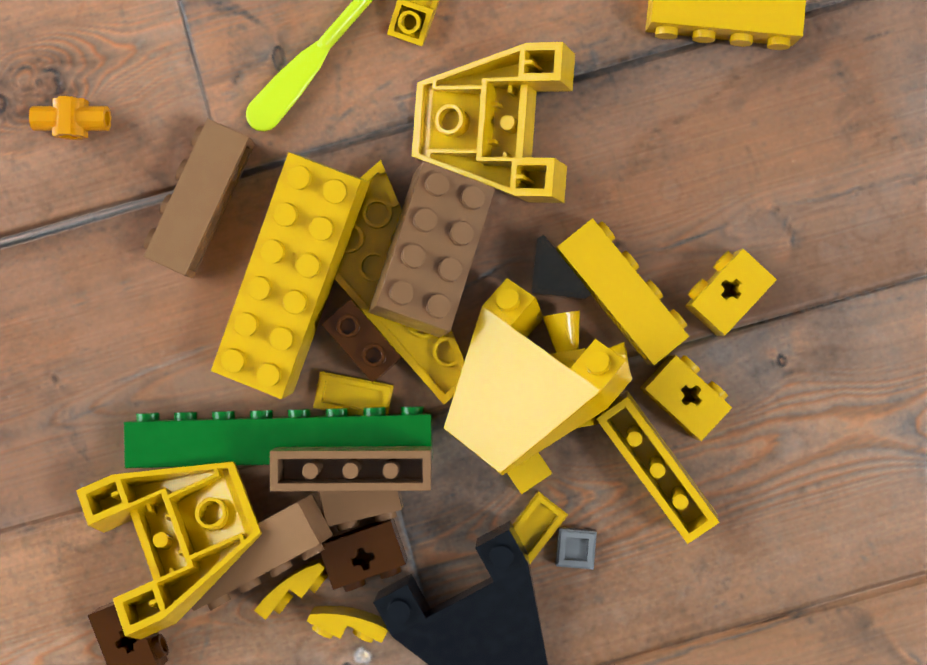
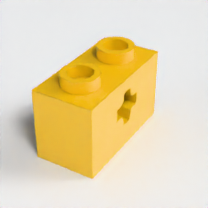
M744 249L735 251L733 254L729 250L724 253L713 265V268L716 270L715 274L708 281L703 278L699 280L687 294L691 299L685 307L716 336H725L777 280ZM731 283L733 287L730 289V293L733 297L723 298L721 294L725 289L722 285Z
M670 355L644 382L640 389L691 437L702 441L733 407L725 401L728 394L713 381L707 384L697 375L700 368L685 355L681 358L677 355ZM683 387L694 388L691 393L695 399L693 402L681 401L685 396L681 391Z

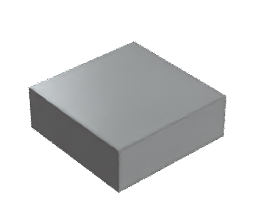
M559 527L555 565L558 567L594 570L597 531Z

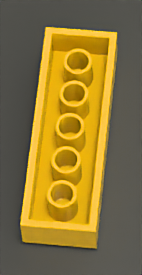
M288 152L211 368L212 372L279 399L293 394L368 190L369 181L304 156Z

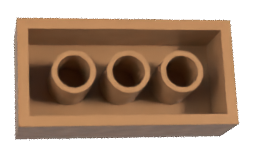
M423 161L413 174L368 313L439 338L449 333L495 188Z

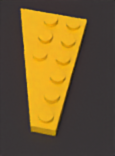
M380 160L360 177L369 181L370 184L335 280L444 405L454 397L465 362L452 330L439 338L368 313L402 211Z

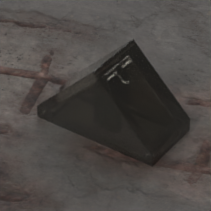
M544 235L539 237L535 242L530 294L572 300H584L591 295L590 291Z

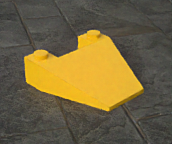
M564 42L524 43L417 82L412 157L492 186L498 191L526 202L565 203L567 166L556 158H533L532 150L537 92L573 91L575 53Z
M508 278L482 305L444 425L446 432L501 475L509 472L608 409L632 380L627 360L597 339L590 344L571 368L529 340L527 337L543 319L542 311L536 297Z
M235 462L112 474L76 490L88 526L105 533L133 520L153 581L113 598L126 637L141 640L176 624L262 535Z

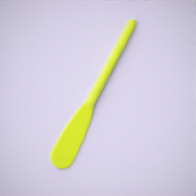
M353 0L318 41L299 53L276 74L247 107L246 118L251 128L257 131H268L273 129L282 120L315 77L329 50L373 0Z

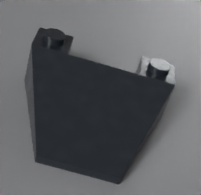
M510 521L477 538L475 549L488 570L490 578L430 608L413 575L410 574L380 590L373 602L391 636L428 665H548L528 553Z

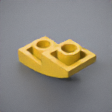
M397 0L387 35L423 46L440 0Z
M319 558L311 561L286 576L266 595L254 611L266 620L273 610L280 615L293 598V595L288 592L289 589L301 599L308 589L315 594L328 577V574L323 571L325 568L323 559Z
M315 606L307 619V622L313 625V631L329 639L333 636L341 639L347 626L353 628L352 632L355 636L369 643H372L373 640L382 643L388 632V628L381 616L351 607Z

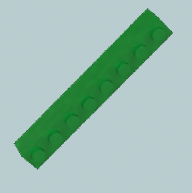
M424 406L401 407V414H386V407L363 408V415H348V408L325 409V415L311 416L310 409H288V416L273 417V410H250V417L235 418V411H212V418L197 419V412H174V419H160V413L154 412L136 413V420L124 422L125 468L186 467L224 462H235L236 466L270 465V451L276 447L432 446L433 459L432 413H424Z

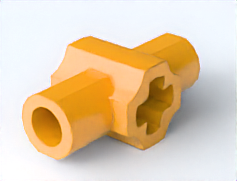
M58 96L53 98V106H31L29 110V123L33 131H52V136L55 138L82 140L88 138V131H109L111 128V111L108 106H89V101L84 98Z

